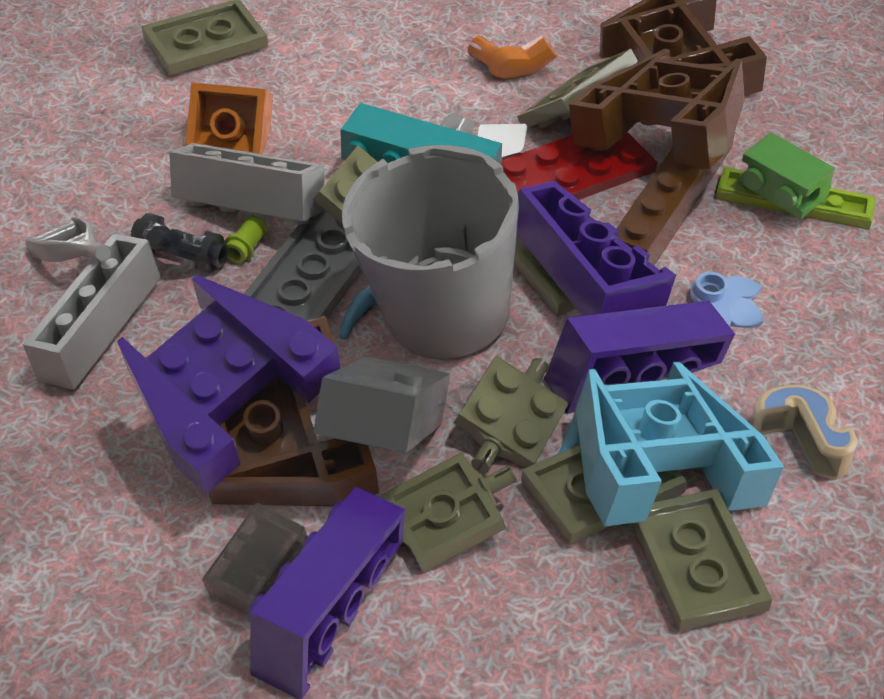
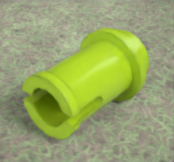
M248 216L239 230L224 240L228 246V260L240 264L244 260L249 261L253 257L254 248L268 232V226L265 221L257 216Z

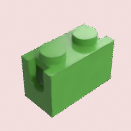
M770 132L743 153L742 161L748 164V168L739 175L738 184L802 219L828 197L835 167Z

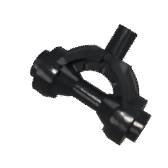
M145 213L132 226L131 237L148 240L153 254L156 250H164L165 253L194 261V267L197 270L212 273L216 267L221 268L227 259L228 246L225 244L224 237L221 234L205 231L204 235L197 236L173 228L170 230L164 223V217L153 213Z

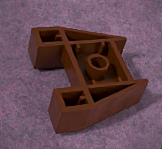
M642 0L602 22L600 25L599 56L601 59L617 55L629 49H632L638 62L663 49L670 50V59L674 61L727 68L736 59H742L744 96L763 91L767 56L750 36L718 45L715 43L707 31L714 30L717 0Z
M663 49L589 86L569 103L574 145L589 147L594 151H607L638 122L647 126L671 127L674 162L689 165L694 169H710L729 150L745 101L742 59H736L731 65L724 68L674 61L670 59V50Z
M326 316L308 321L335 345ZM278 376L220 425L234 439L241 464L208 493L212 504L334 506L338 501L343 502L355 487L373 495L379 494L377 471L369 446L336 438L318 443L316 434H313L314 427L305 400Z

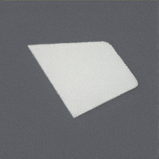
M484 124L480 125L478 136L502 143V157L523 150L527 125Z

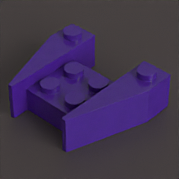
M196 275L192 278L199 306L203 309L198 315L146 358L123 337L117 340L127 369L174 465L203 493L207 494L241 464L234 439L220 427L222 423L276 376L282 379L306 402L310 403L320 394L322 377L341 369L338 347L305 319Z

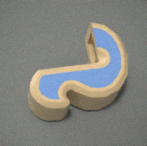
M781 385L770 388L761 394L755 402L750 424L762 435L792 429L814 474L820 477L839 479L846 475L850 469L857 447L856 435L849 426H844L842 429L834 428L833 425L837 411L833 401L821 390L806 385Z

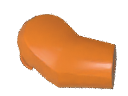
M478 35L471 41L482 49L479 50L470 44L468 46V54L489 67L490 74L500 79H514L534 75L558 57L553 46L543 35L522 47L504 46L500 48L486 40L483 36Z

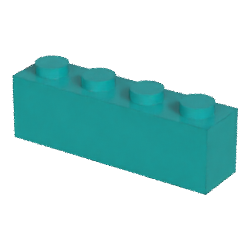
M359 103L340 129L342 160H346L358 145L377 162L384 159L387 164L409 156L408 149L429 145H452L479 151L501 164L502 143L363 103Z

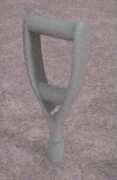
M72 217L69 223L35 238L28 237L25 240L27 250L31 256L44 261L62 262L84 255H89L91 258L99 261H107L111 256L110 247L98 242L92 225L87 220L79 217Z

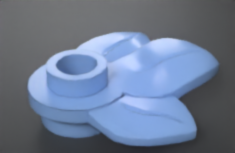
M716 272L701 273L692 282L690 287L692 301H710L729 326L755 328L764 323L761 311L751 300L762 289L759 283L742 276L725 278Z

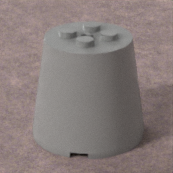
M429 145L408 149L409 156L388 164L383 159L367 169L354 182L346 195L342 209L345 235L393 338L407 350L426 358L451 359L466 356L490 344L504 329L509 317L519 207L515 183H512L503 173V166L479 151L452 145Z

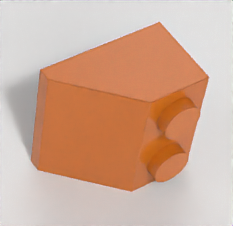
M191 82L186 145L196 143L263 154L271 127L273 94L267 89Z

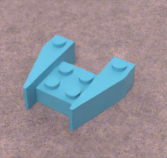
M673 362L667 380L604 385L595 369L588 370L576 407L586 494L604 526L647 521L662 482L657 472L700 467L713 489L719 490L728 511L768 505L784 469L783 464L765 437L680 362Z

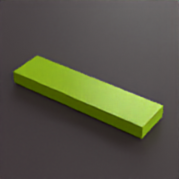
M723 167L716 199L789 213L738 184L739 175L745 170ZM830 188L828 197L805 217L870 230L876 197Z

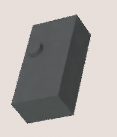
M365 356L322 377L313 434L407 453L441 425L451 373Z

